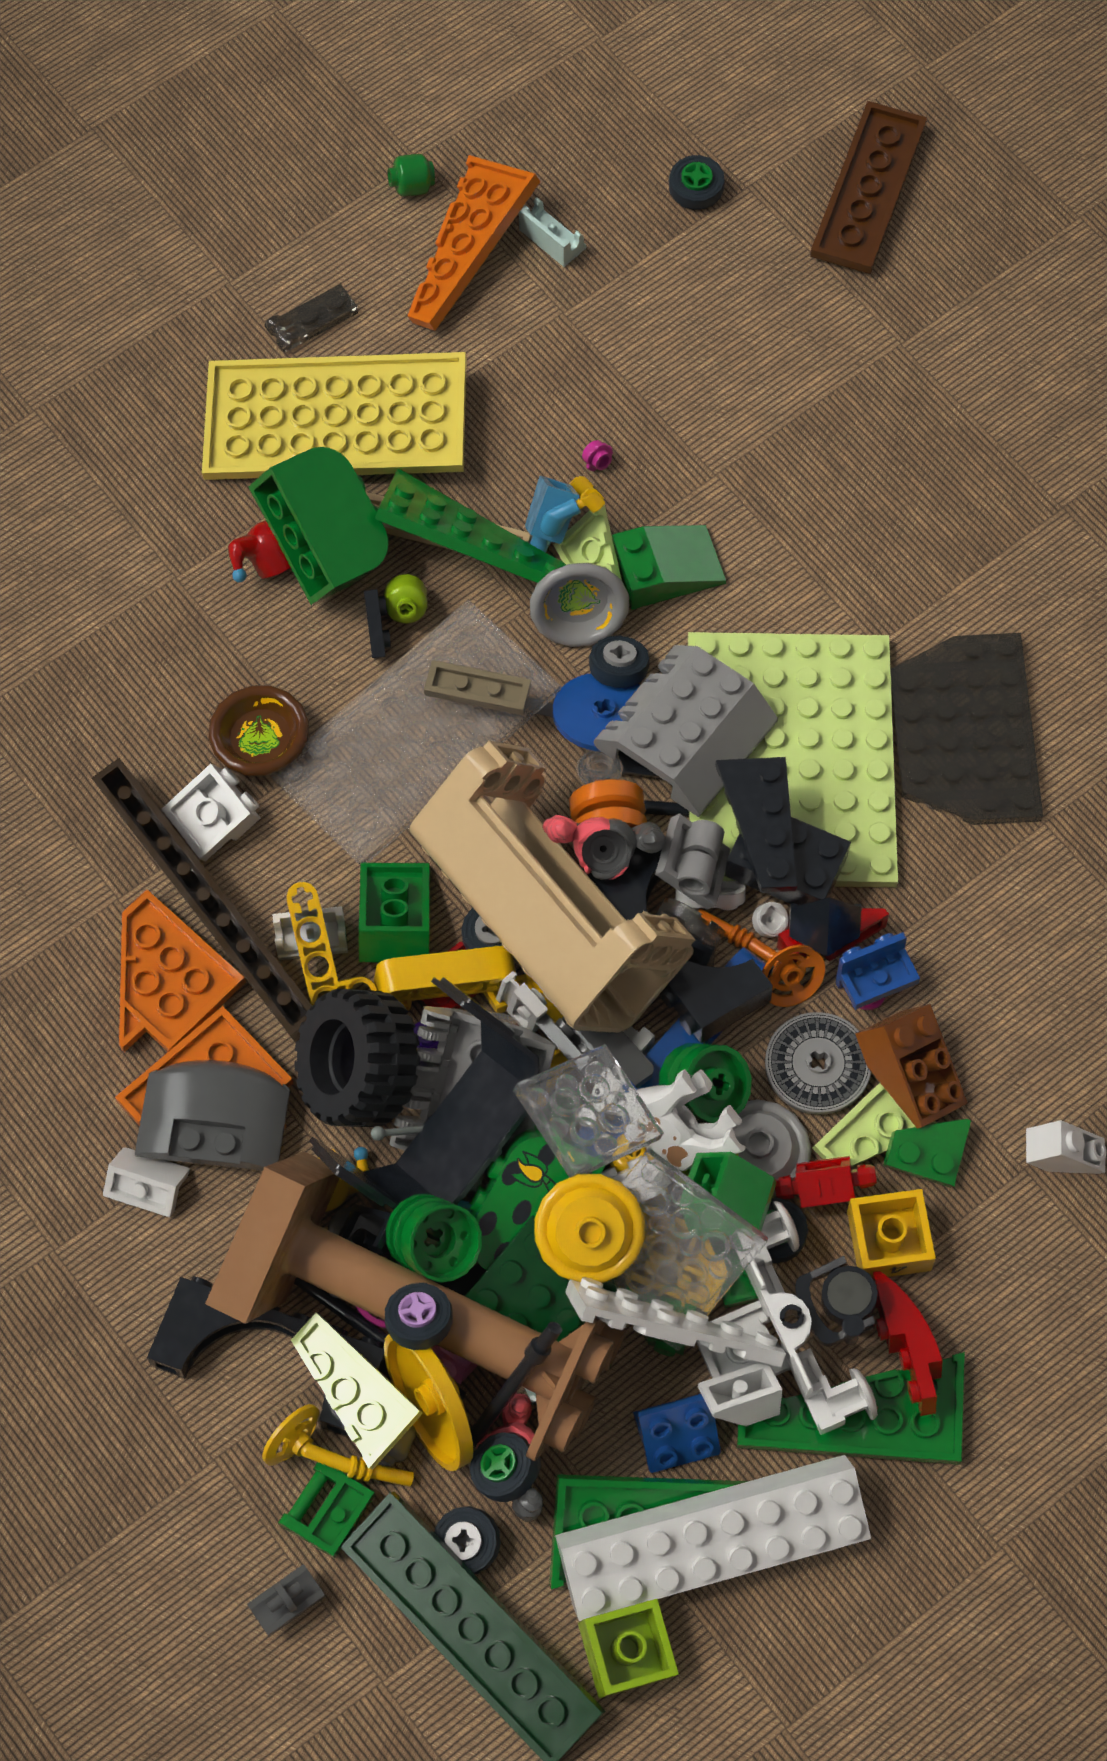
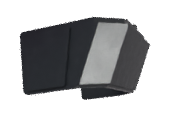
M434 977L431 982L481 1021L482 1050L398 1161L394 1164L363 1172L316 1138L312 1137L309 1140L314 1146L311 1150L336 1176L382 1207L387 1204L395 1209L403 1200L418 1194H431L458 1205L492 1161L495 1162L502 1154V1147L540 1097L539 1057L513 1037L515 1032L444 977L440 981Z

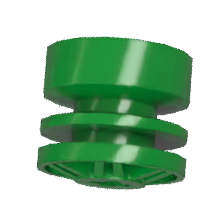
M418 1194L400 1202L391 1213L386 1226V1244L391 1256L401 1266L437 1282L454 1281L467 1274L477 1262L482 1248V1232L476 1218L467 1209L431 1194Z

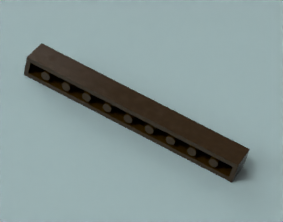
M117 758L93 776L92 780L296 1044L301 1034L298 1032L300 1025L306 1021L307 1017L305 1014L312 1006L122 760Z

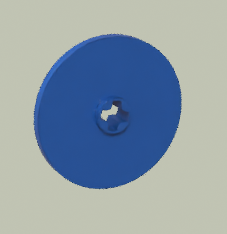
M591 673L576 677L561 687L553 702L554 723L558 731L573 744L588 750L601 752L595 746L594 739L603 729H606L605 727L610 721H622L618 712L623 706H626L625 703L640 685L615 688L597 681Z

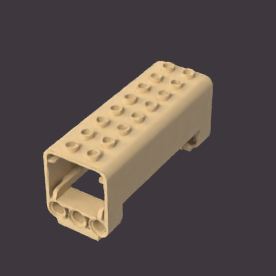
M488 740L484 747L475 748L463 757L413 820L409 828L410 833L422 846L423 851L439 866L443 875L459 890L463 899L479 914L483 923L499 938L503 947L519 962L523 971L539 986L544 996L564 1016L565 1021L570 1027L577 1031L616 1033L625 1031L639 1019L690 959L694 951L691 944L695 939L676 917H669L667 914L660 916L643 911L642 913H637L632 920L626 921L560 843L550 840L542 828L543 823L530 809L531 805L543 792L541 788L544 785L545 778L542 773L546 770L544 765L529 748ZM485 795L496 798L491 803V805H489V803L483 798V796Z

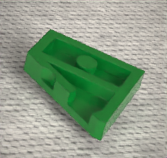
M961 1119L926 1125L922 1128L914 1127L893 1131L883 1167L950 1188L953 1187L971 1120Z

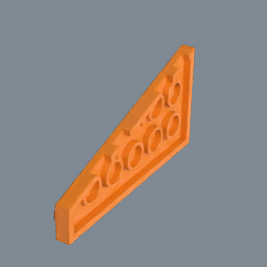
M468 156L466 161L467 173L465 177H460L457 185L459 194L456 201L449 205L435 242L438 249L435 256L428 260L426 266L429 271L425 282L419 284L407 315L413 324L436 331L541 182L535 173L475 156Z

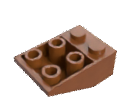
M931 1004L900 1011L855 1033L867 1067L916 1128H922L968 1104Z

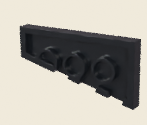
M786 757L716 760L715 767L723 782L726 798L732 807L736 825L746 846V853L760 892L796 891L797 879Z

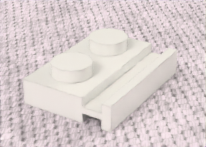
M512 971L502 980L496 1000L499 1003L504 1000L508 1005L506 1011L521 1027L535 1033L540 1028L536 1022L547 1013L546 1000L537 989H529L525 983L519 985L515 981L517 974Z

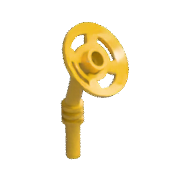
M314 1404L304 1405L290 1414L270 1436L262 1453L263 1461L269 1466L277 1465L295 1454L298 1457L303 1456L347 1473L348 1478H353L355 1475V1479L360 1480L363 1477V1481L366 1482L371 1478L410 1487L414 1478L413 1472L377 1465L372 1470L368 1468L362 1457L358 1459L357 1456L352 1455L351 1458L314 1445L311 1435L316 1428L320 1416V1411ZM281 1442H283L282 1451L276 1454Z

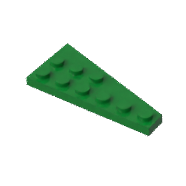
M397 469L375 516V519L536 583L542 580L550 571L566 565L563 561L552 557L477 514L474 510L463 506L400 469Z
M965 1352L942 1359V1378L933 1379L937 1395L936 1414L921 1416L918 1403L912 1404L909 1397L907 1381H912L909 1370L894 1369L865 1377L876 1400L878 1415L874 1420L869 1418L864 1409L846 1417L845 1425L820 1435L802 1394L788 1398L782 1397L780 1415L748 1426L738 1424L737 1448L960 1465L962 1462Z
M557 1474L549 1578L550 1588L554 1589L564 1586L563 1583L567 1582L555 1535L748 1481Z

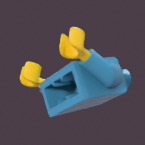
M540 475L525 523L526 530L532 535L530 544L548 553L551 542L562 544L571 518L580 514V509L584 506H587L592 513L597 512L605 505L604 497L593 488V484L584 476L575 477L567 484Z

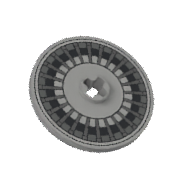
M823 1012L805 1013L786 1021L772 1036L765 1056L766 1075L773 1091L790 1107L808 1114H831L853 1104L864 1092L871 1075L855 1035L859 1030L845 1019ZM815 1057L817 1060L824 1058L825 1069L822 1070L819 1066L812 1068V1058Z

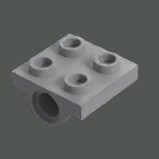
M680 813L671 817L655 875L705 909L716 906L727 858L731 850L722 843L725 834L724 829L719 824L709 820L691 822Z

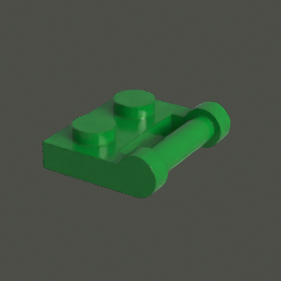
M317 1462L313 1468L315 1473L289 1513H284L278 1524L288 1532L297 1535L335 1559L341 1550L342 1544L348 1539L373 1500L375 1493L354 1479L348 1478L343 1472ZM326 1481H332L335 1483V1486L307 1527L301 1523L302 1518Z

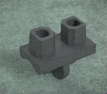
M303 1564L247 1603L268 1637H270L326 1596Z

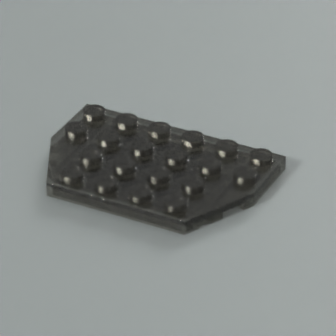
M1021 633L953 636L890 669L891 698L902 798L915 803H924L929 808L939 812L944 810L962 817L964 822L972 825L1041 822L1043 810Z

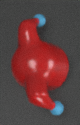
M266 520L257 523L246 536L234 539L228 545V553L234 569L232 578L238 583L243 582L247 577L246 571L243 569L244 558H247L252 563L262 579L273 577L291 568Z

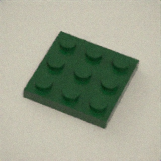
M532 1215L464 1296L540 1333L543 1332L550 1322H556L562 1328L561 1334L556 1339L559 1342L584 1325L585 1321L580 1320L565 1293L569 1280L558 1276L543 1261L535 1243V1215ZM613 1280L602 1283L603 1289L616 1292L617 1288H619V1285Z

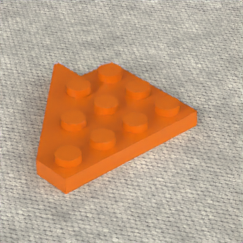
M147 889L122 912L119 1045L121 1050L126 1052L147 1032L169 1052L215 1013L246 983V980L241 973Z
M222 1006L115 1096V1099L140 1126L149 1073L155 1070L159 1071L176 1063L195 1060H217L246 1065L267 1073L282 1086L284 1084L288 1088L293 1084V1079Z

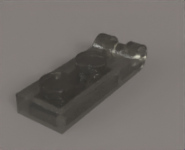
M339 284L281 316H272L266 321L264 327L271 336L277 338L276 344L280 350L287 352L358 314V308L342 284ZM291 327H293V329L295 330L293 332L286 331Z

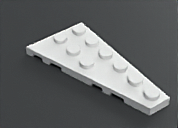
M582 1277L581 1282L570 1279L565 1292L581 1321L593 1323L595 1316H597L599 1320L607 1323L611 1328L623 1330L627 1324L634 1325L633 1329L645 1336L693 1347L697 1340L702 1345L709 1347V1350L718 1353H724L726 1348L730 1347L733 1348L732 1352L744 1359L779 1367L782 1366L786 1352L777 1343L778 1339L770 1334L757 1332L756 1336L744 1333L743 1327L732 1322L722 1321L721 1325L709 1322L708 1316L697 1311L687 1310L686 1314L673 1311L674 1306L662 1300L652 1299L651 1303L638 1300V1294L623 1288H617L616 1292L603 1289L601 1282L591 1278Z

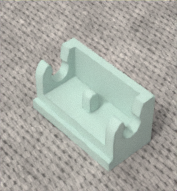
M536 197L534 199L535 205L531 211L526 205L520 210L519 230L565 267L586 249L584 236L579 231H576L575 234L571 233L544 210L543 201Z

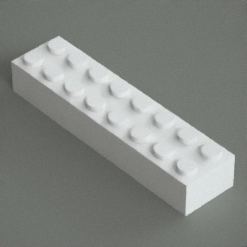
M845 1455L555 1535L572 1605L579 1621L871 1539L855 1467Z

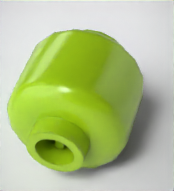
M402 574L392 578L387 583L384 596L389 617L403 624L418 621L425 614L428 607L427 588L423 581L416 576Z

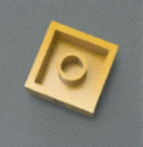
M922 1189L850 1199L847 1215L857 1267L868 1272L872 1278L873 1272L881 1271L887 1277L932 1270L936 1258Z

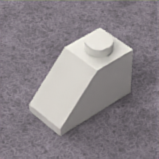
M760 1362L698 1383V1389L714 1418L748 1426L780 1415L783 1389L769 1364Z

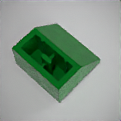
M732 1152L696 1153L679 1202L690 1235L761 1234L776 1186L775 1178Z

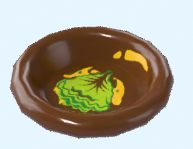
M252 685L231 693L218 704L210 719L208 740L215 757L228 769L245 776H267L284 770L300 756L308 741L309 720L303 705L289 692L271 685Z

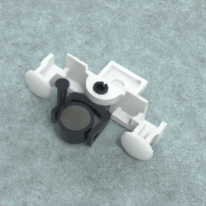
M774 1201L772 1202L774 1212L766 1215L761 1234H729L759 1300L710 1322L721 1325L722 1321L732 1322L743 1327L744 1333L756 1336L757 1332L769 1334L765 1324L773 1323L781 1340L780 1346L786 1352L781 1367L770 1365L775 1376L791 1369L820 1435L845 1425L846 1417L864 1409L869 1418L874 1420L878 1415L876 1400L870 1385L859 1370L855 1368L849 1369L852 1380L831 1388L826 1376H823L811 1348L800 1353L795 1351L804 1345L810 1335V1331H812L820 1344L831 1347L842 1341H845L848 1345H855L860 1334L873 1330L875 1328V1320L871 1314L875 1310L878 1294L876 1283L870 1274L863 1269L847 1266L845 1256H842L800 1276L796 1280V1296L785 1293L772 1266V1259L768 1249L787 1241L792 1251L795 1252L799 1248V1237L788 1210L782 1203ZM826 1276L827 1278L822 1288L821 1303L823 1311L828 1318L838 1325H842L843 1330L840 1332H833L826 1327L817 1314L811 1299V1283ZM788 1316H794L798 1321L791 1324L785 1321ZM696 1340L712 1378L760 1363L734 1354L732 1352L733 1348L727 1347L724 1353L711 1351L708 1349L709 1347L702 1345Z

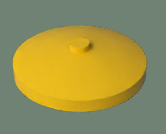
M388 1334L384 1342V1354L391 1383L423 1412L413 1424L418 1439L433 1459L446 1470L456 1471L468 1465L473 1458V1441L467 1414L455 1380L449 1375L447 1369L431 1347L422 1350L401 1347Z

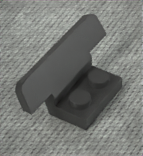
M546 1013L536 1022L577 1071L591 1083L598 1079L599 1074L604 1069L612 1070L616 1066L637 1088L652 1078L653 1064L623 1031L618 1033L577 1031L567 1024L564 1017L554 1021Z

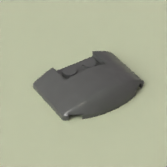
M187 1061L167 1066L159 1071L150 1072L135 1156L263 1171L265 1166L276 1163L280 1159L290 1089L284 1084L282 1086L265 1072L227 1061Z

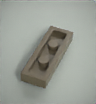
M432 660L424 687V694L429 697L524 715L532 682L531 679Z

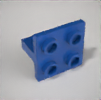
M904 932L893 935V933L885 934L876 939L874 944L863 949L860 946L853 947L843 953L839 959L835 983L838 989H845L855 1010L919 984L920 977L905 950L907 938Z
M702 1394L633 1412L635 1424L644 1446L647 1466L651 1473L713 1457L721 1453L715 1418L712 1416Z

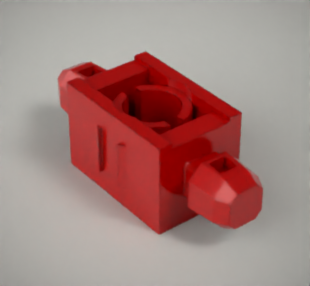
M850 1156L796 1163V1177L792 1178L791 1175L776 1179L775 1192L776 1197L781 1199H792L794 1195L799 1194L801 1208L848 1202L851 1198H855V1186H860V1189L872 1187L877 1183L876 1169L872 1165H857V1169H852Z

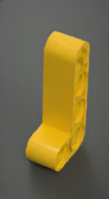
M307 882L293 884L288 889L286 901L311 1005H315L316 998L322 991L352 989L359 982L366 983L371 990L377 991L375 984L369 978L363 976L338 981L318 893ZM303 887L305 892H311L312 899L307 901L309 912L316 908L317 917L306 916L296 921L295 913H302L300 904L293 903L292 896L297 895V888ZM314 922L319 926L320 936L316 941L307 942L301 938L300 929L304 923ZM315 956L324 957L328 962V970L322 976H314L308 970V963Z
M493 946L386 959L377 964L374 983L377 991L393 995L409 1011L412 1001L449 997L431 982L434 977L439 981L444 977L464 993L474 994L499 991L502 980L512 971L516 973L513 955L503 946Z

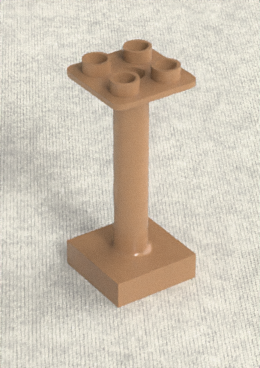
M302 1152L264 1167L207 1298L206 1305L246 1324L286 1302L295 1279L298 1277L385 1320V1307L388 1300L399 1288L412 1283H427L438 1287L446 1294L453 1310L451 1329L437 1346L505 1379L509 1378L524 1358V1350L531 1340L541 1335L540 1332L320 1227V1222L340 1179L321 1159ZM595 1316L593 1323L585 1322L584 1325L561 1341L555 1340L551 1346L552 1351L543 1364L537 1365L522 1385V1387L536 1394L539 1426L526 1454L527 1458L536 1461L549 1446L564 1453L572 1438L580 1436L597 1398L582 1391V1385L585 1380L595 1384L603 1369L609 1370L618 1354L627 1330L611 1328L607 1323Z

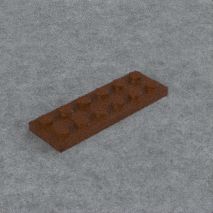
M867 101L811 248L810 257L868 274L872 273L923 135L927 117Z

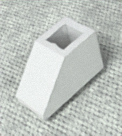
M1062 1120L1026 1129V1163L1048 1172L1105 1173L1107 1153L1105 1138Z

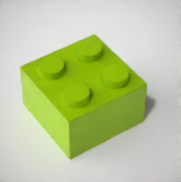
M658 1599L589 1617L578 1623L599 1699L679 1675Z

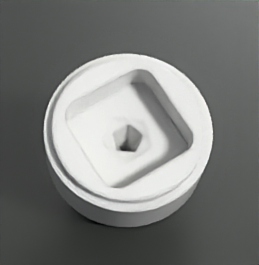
M768 902L755 909L752 916V924L759 935L772 938L787 929L789 916L781 904Z

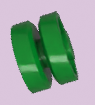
M686 1043L676 1047L665 1058L659 1072V1085H671L675 1082L677 1074L684 1069L688 1072L690 1078L697 1071L703 1070L713 1083L710 1092L685 1104L697 1121L717 1122L722 1111L728 1105H731L737 1114L745 1108L751 1094L752 1077L748 1063L735 1049L727 1045Z

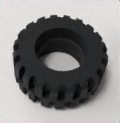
M334 989L316 1000L315 1005L311 1006L305 1014L307 1019L300 1025L298 1032L301 1034L295 1045L297 1061H294V1066L299 1078L296 1082L298 1089L303 1092L301 1098L305 1105L311 1108L310 1112L325 1124L349 1127L383 1126L393 1120V1118H396L404 1110L403 1105L410 1101L413 1095L411 1089L416 1085L418 1079L416 1068L420 1066V1055H417L419 1038L418 1035L414 1034L413 1029L416 1026L413 1019L406 1015L408 1010L393 995L373 990Z

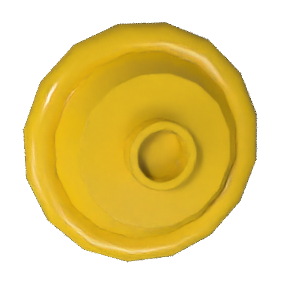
M577 1174L558 1182L542 1198L534 1218L535 1243L543 1261L558 1276L581 1282L582 1277H587L604 1283L621 1276L637 1260L645 1240V1216L636 1196L620 1181L602 1174Z

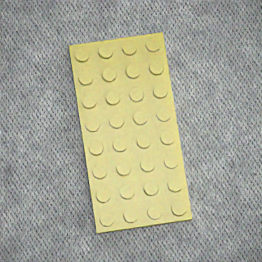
M466 353L209 361L202 462L204 480L259 478L270 467L315 447H327L338 451L348 459L357 475L395 474L397 469L406 473L464 472Z

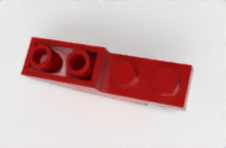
M881 1271L873 1272V1280L876 1283L878 1292L875 1308L878 1309L880 1316L879 1319H876L879 1340H886L889 1354L899 1352L903 1371L909 1370L912 1380L907 1381L909 1397L912 1404L918 1403L921 1416L936 1414L937 1395L933 1379L942 1378L943 1362L937 1342L921 1312L908 1295Z

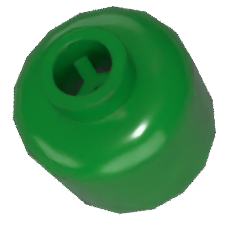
M423 154L398 156L394 159L393 167L387 170L389 186L395 187L398 195L401 197L427 194L430 186L435 184L433 162L428 161Z

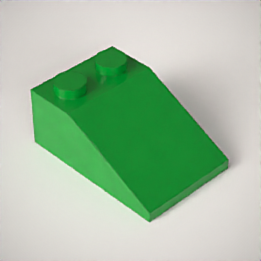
M706 525L642 526L612 535L621 579L629 594L631 610L726 584V578Z
M360 863L359 962L380 963L391 958L429 954V863Z

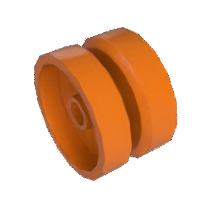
M617 779L594 781L575 790L569 798L571 819L576 823H581L594 817H604L606 819L615 818L622 820L630 828L647 822L644 815L646 808L643 789L630 781Z

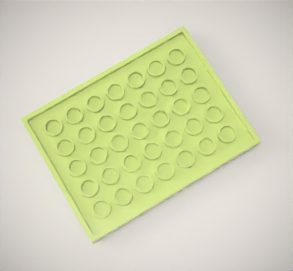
M688 632V646L700 647L753 682L778 717L776 724L747 759L786 757L791 817L851 842L847 860L834 887L897 888L898 865L889 635ZM723 787L699 817L689 811V820L691 822L709 820L719 824L725 832L722 843L732 850L739 831L732 807L728 803L725 788ZM726 876L723 877V881H735Z

